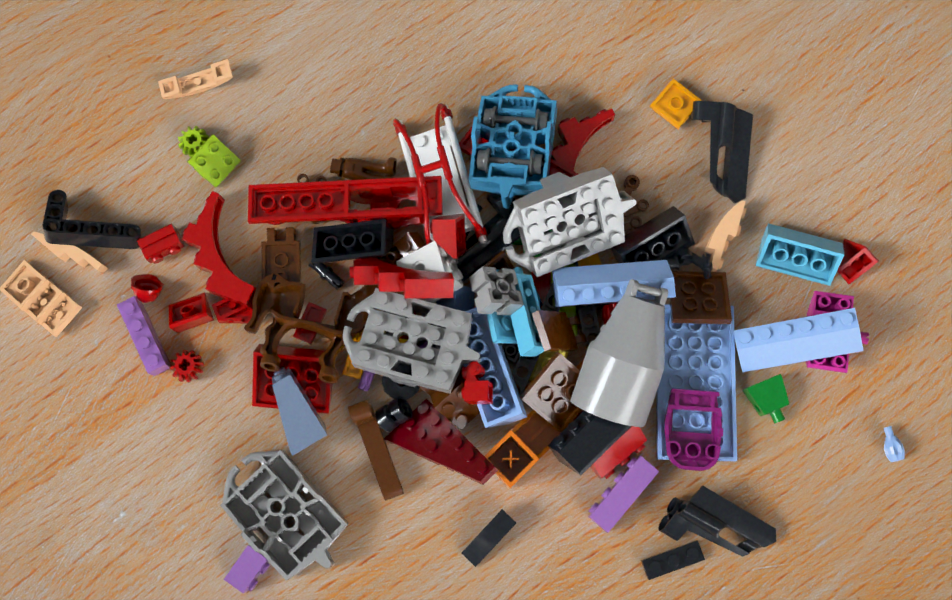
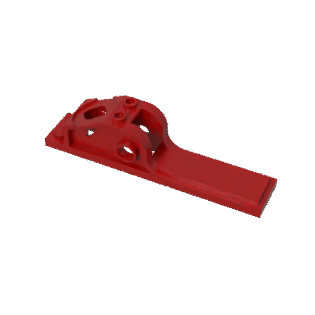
M426 176L429 216L443 215L442 177ZM417 177L249 185L248 187L249 224L327 220L355 223L387 219L394 229L424 224L423 195L421 188H419ZM410 199L411 201H416V206L397 209L403 200ZM350 200L360 204H370V210L350 209Z

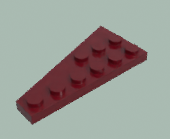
M427 398L412 411L413 417L410 420L400 424L384 438L390 444H395L401 449L408 450L437 465H442L448 470L460 473L464 477L482 485L498 471L445 416L434 408V405Z

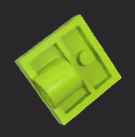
M212 134L189 158L187 163L216 188L241 160Z

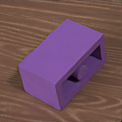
M248 545L224 580L242 593L251 592L258 583L256 579L260 573L263 575L269 568V561L263 554L255 552Z

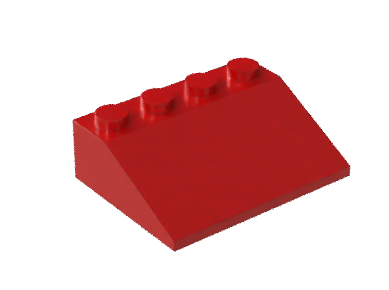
M259 344L253 351L252 406L278 409L272 386V377L275 375L274 372L267 371L261 367L260 363L263 356L260 353V349L263 344ZM278 346L277 354L281 360L280 368L284 367L286 369L290 367L316 411L329 414L333 384L325 383L318 377L321 369L319 357L325 350Z

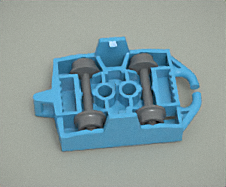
M518 84L507 85L488 96H481L478 117L474 116L471 132L473 149L468 178L470 188L501 194L502 205L506 209L510 207L514 195H527L543 189L540 179L549 176L557 117V100H551L535 86H524V92L531 93L535 97L505 96L510 92H518ZM482 138L489 140V142L481 144ZM545 144V149L538 147V145Z

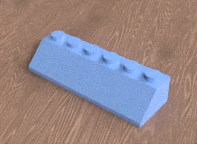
M667 260L563 267L552 271L555 307L618 303L625 294L631 279L659 289L661 287L667 289V299L676 297L674 276ZM639 291L636 294L637 297L648 300H655L656 297Z
M477 307L466 311L472 314L468 347L480 354L481 362L479 364L485 369V374L479 378V381L488 380L493 384V404H477L485 428L507 425L526 418L527 414L522 400L519 398L520 395L502 344L493 343L486 314H478Z
M855 308L733 331L742 372L863 351Z

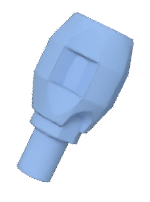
M892 426L885 427L884 451L890 462L905 459V450L902 442L896 435L894 436Z

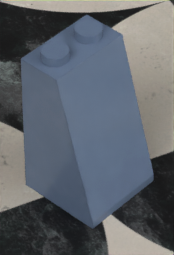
M282 367L274 372L275 376L272 377V386L290 453L293 456L327 436L326 425L290 367L286 369Z

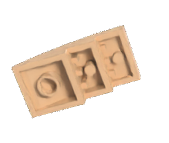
M25 260L0 287L2 293L55 337L63 331L82 309L77 302Z

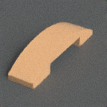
M226 59L211 64L209 69L181 78L173 76L158 81L162 98L185 97L207 91L233 78L229 60Z

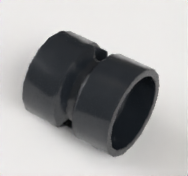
M398 396L390 401L389 404L379 408L375 415L379 425L385 431L390 432L400 424L410 420L413 417V412L409 403L403 397Z

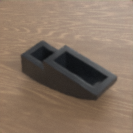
M501 509L461 554L476 567L515 526L516 522Z

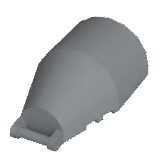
M633 279L629 281L625 294L611 313L612 316L605 325H602L600 328L601 332L588 346L570 400L571 403L586 412L612 422L634 427L645 426L665 369L664 305L668 296L667 289L661 287L658 289L640 284L637 280ZM637 291L656 296L655 300L651 301L637 297Z

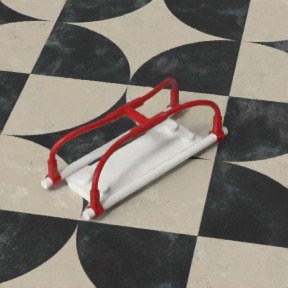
M442 103L437 105L435 129L409 137L407 134L406 126L402 120L393 119V125L396 135L399 136L409 175L410 177H417L419 188L422 190L424 203L423 225L426 245L434 241L433 234L430 233L432 219L438 216L464 213L465 231L468 232L475 229L476 238L479 239L480 244L486 243L488 234L486 228L483 227L473 190L470 188L468 173L452 122L453 115L448 105ZM440 114L442 120L445 121V126L440 127ZM441 176L443 215L431 216L429 219L425 177Z

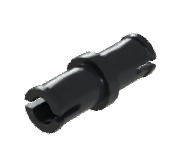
M309 263V267L314 269L322 280L329 282L336 290H339L343 286L342 284L345 283L343 279L333 272L332 267H327L324 263Z

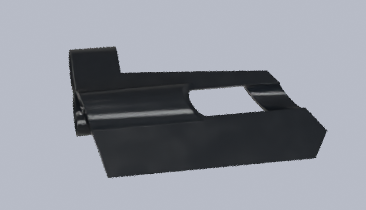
M490 193L487 195L486 199L497 211V214L483 226L488 234L486 237L487 242L480 244L478 242L479 239L474 234L466 241V250L468 251L457 258V267L463 275L462 282L521 237L519 228L516 227L511 233L512 242L505 244L503 240V231L514 208L513 201H516L515 198H513L510 207L506 209L502 205L501 194Z

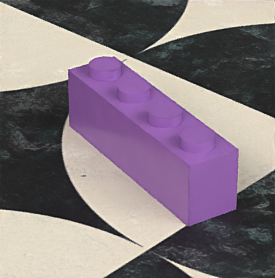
M133 296L117 304L147 373L156 376L170 369L171 364L143 303Z
M638 456L637 459L633 457L626 465L629 467L626 472H620L614 479L616 484L612 488L608 487L602 493L603 499L599 504L595 502L588 510L591 513L588 517L606 533H609L659 472L642 456Z

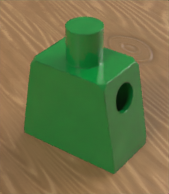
M781 374L743 389L744 394L760 417L770 413L774 424L785 420L780 408L789 405V400Z

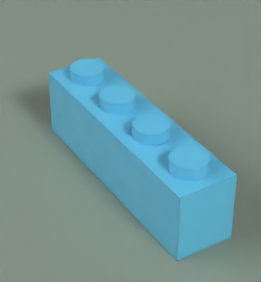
M516 274L518 284L515 288L521 292L524 305L510 316L520 356L537 357L544 352L532 316L533 312L541 310L532 275Z

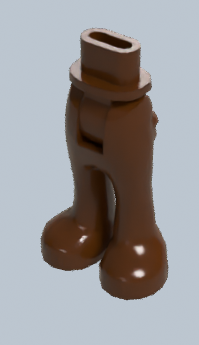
M390 157L386 163H376L358 158H333L330 173H335L338 177L350 180L393 178L396 174L397 159ZM365 171H374L387 175H372L365 173Z

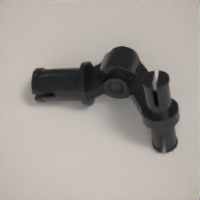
M684 247L674 257L663 259L668 261L670 269L676 268L679 270L682 265L687 266L693 263L702 269L705 279L712 277L711 270L713 269V264L710 262V254L706 253V257L703 254L701 258Z

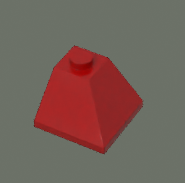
M465 213L438 216L432 219L430 233L433 234V240L453 259L459 258L466 252Z

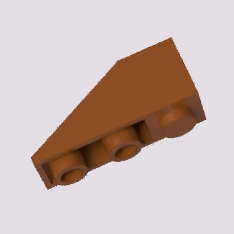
M408 232L393 245L386 256H380L377 259L397 266L396 261L426 246V243L418 232Z

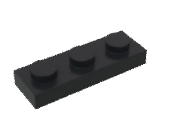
M696 540L643 559L641 562L647 579L651 580L703 561L705 558L699 542Z

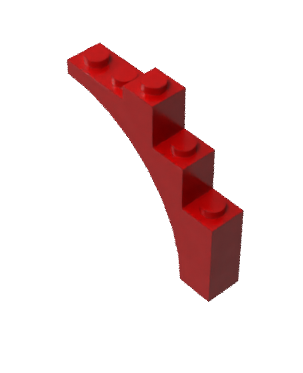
M603 109L592 118H583L580 120V123H578L576 117L563 119L558 124L557 131L565 146L558 145L553 148L551 159L574 171L576 160L587 141L602 127L614 121L615 113L613 109Z
M212 191L205 201L202 213L198 215L197 224L189 222L183 231L182 240L189 246L200 249L194 257L193 264L200 270L212 274L206 282L205 289L252 309L256 288L239 279L228 267L222 255L219 244L218 224L225 199L219 193Z
M376 257L353 260V267L349 268L350 278H353L354 285H378L379 292H403L405 298H453L454 278L452 272L408 269L383 262Z

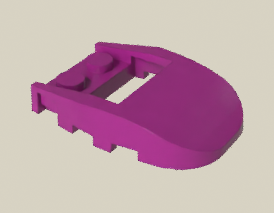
M684 389L670 390L664 419L667 456L676 467L684 470L704 471L716 464L720 455V443L723 436L721 408H718L717 397L720 396L719 392ZM673 409L712 412L711 434L672 431Z

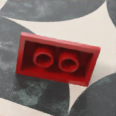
M631 426L590 466L600 479L603 477L609 478L615 473L614 468L618 464L622 467L630 460V454L633 452L637 454L646 447L644 443L647 439L640 427Z

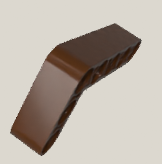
M364 400L348 406L350 417L353 423L358 426L384 500L387 501L404 494L371 403L368 400Z

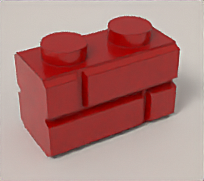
M172 223L137 240L145 259L149 263L154 264L163 261L164 257L169 254H178L181 252V248L185 247L177 228Z

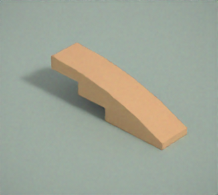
M35 231L32 233L37 240L65 262L72 258L80 266L85 268L88 264H91L103 274L109 269L93 256L74 245L50 244L46 242L44 234Z

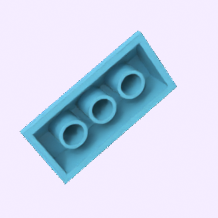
M768 223L761 240L756 266L830 286L844 257L843 243Z

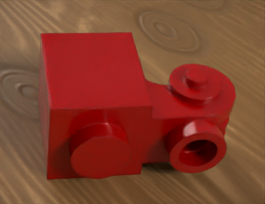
M475 361L470 362L467 367L462 369V377L466 379L461 391L462 398L468 404H493V384L488 380L479 381V378L484 376L485 369Z

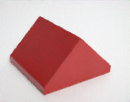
M205 293L169 305V327L177 333L214 321Z

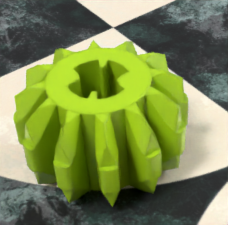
M188 126L187 132L181 130L183 136L178 137L180 141L178 146L180 149H183L184 155L189 154L191 157L209 138L204 129L200 130L198 126H195L193 130Z

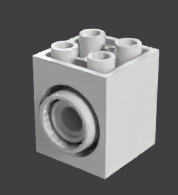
M436 241L396 261L397 266L408 269L452 272L454 292L463 287L461 280L463 275L457 267L458 259H453ZM416 298V299L423 300V301H427V302H430V303H434V302H436L437 300H439V299H441V298Z

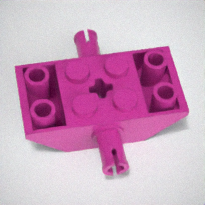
M814 291L807 317L853 308L854 296ZM860 332L862 344L867 345L869 339L866 337H869V333ZM849 354L806 361L807 368L847 373Z

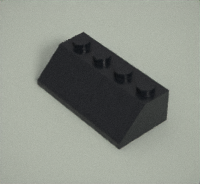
M672 206L626 234L625 242L613 246L611 249L618 263L657 261L672 258L678 254L681 248H689L695 242L685 214Z
M387 219L314 227L311 262L316 264L386 256L393 247L394 228Z
M583 410L573 422L553 439L548 447L559 462L581 476L631 426L612 422Z

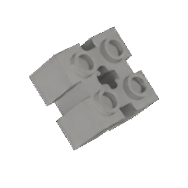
M482 266L470 277L472 291L478 295L475 298L478 314H492L496 311L497 315L510 316L524 305L521 292L515 288L518 284L515 269L502 268L496 272L494 267Z

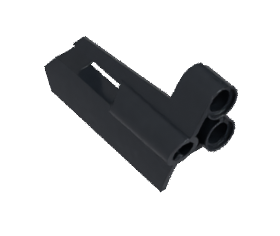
M693 101L692 120H701L702 123L711 122L710 183L713 184L714 189L719 194L728 197L733 203H737L746 198L753 114L741 110L728 102ZM726 146L723 179H721L717 175L719 149Z
M701 486L688 501L680 500L676 497L673 498L667 507L668 514L662 518L658 527L660 532L676 541L688 530L742 557L750 554L751 551L757 548H765L776 542V528L705 486ZM726 527L747 540L735 546L720 537L719 533Z

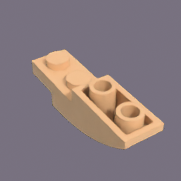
M740 201L728 211L711 234L704 251L711 254L710 262L713 264L711 272L721 269L724 259L721 258L723 251L726 252L729 241H732L735 236L740 234L742 226L739 223L740 219H743L746 214L747 208H744L746 201Z

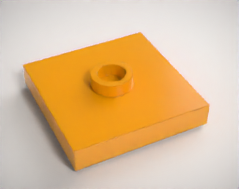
M673 78L651 103L650 108L679 130L692 114L693 101L702 100Z

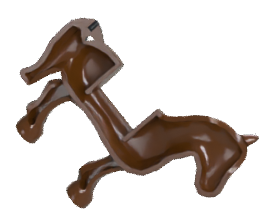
M274 273L264 277L258 283L255 290L252 318L244 327L248 333L256 334L266 316L270 312L273 315V323L265 329V343L260 349V353L263 356L260 363L261 367L267 371H278L281 360L277 354V347L281 338L291 329L302 328L314 331L331 340L329 347L319 357L321 369L318 377L325 383H337L339 373L335 369V359L338 353L345 347L343 341L344 326L352 328L351 338L353 340L365 328L369 314L367 312H360L354 322L347 320L351 309L372 295L375 288H378V285H364L352 295L349 292H343L334 318L335 326L299 319L305 299V284L289 282L282 276L275 275ZM393 292V293H397V294L404 295L403 292Z

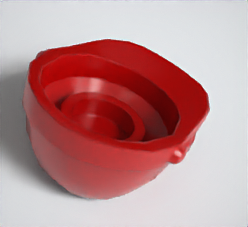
M151 274L135 275L131 278V289L135 297L144 303L155 301L164 286L156 276Z

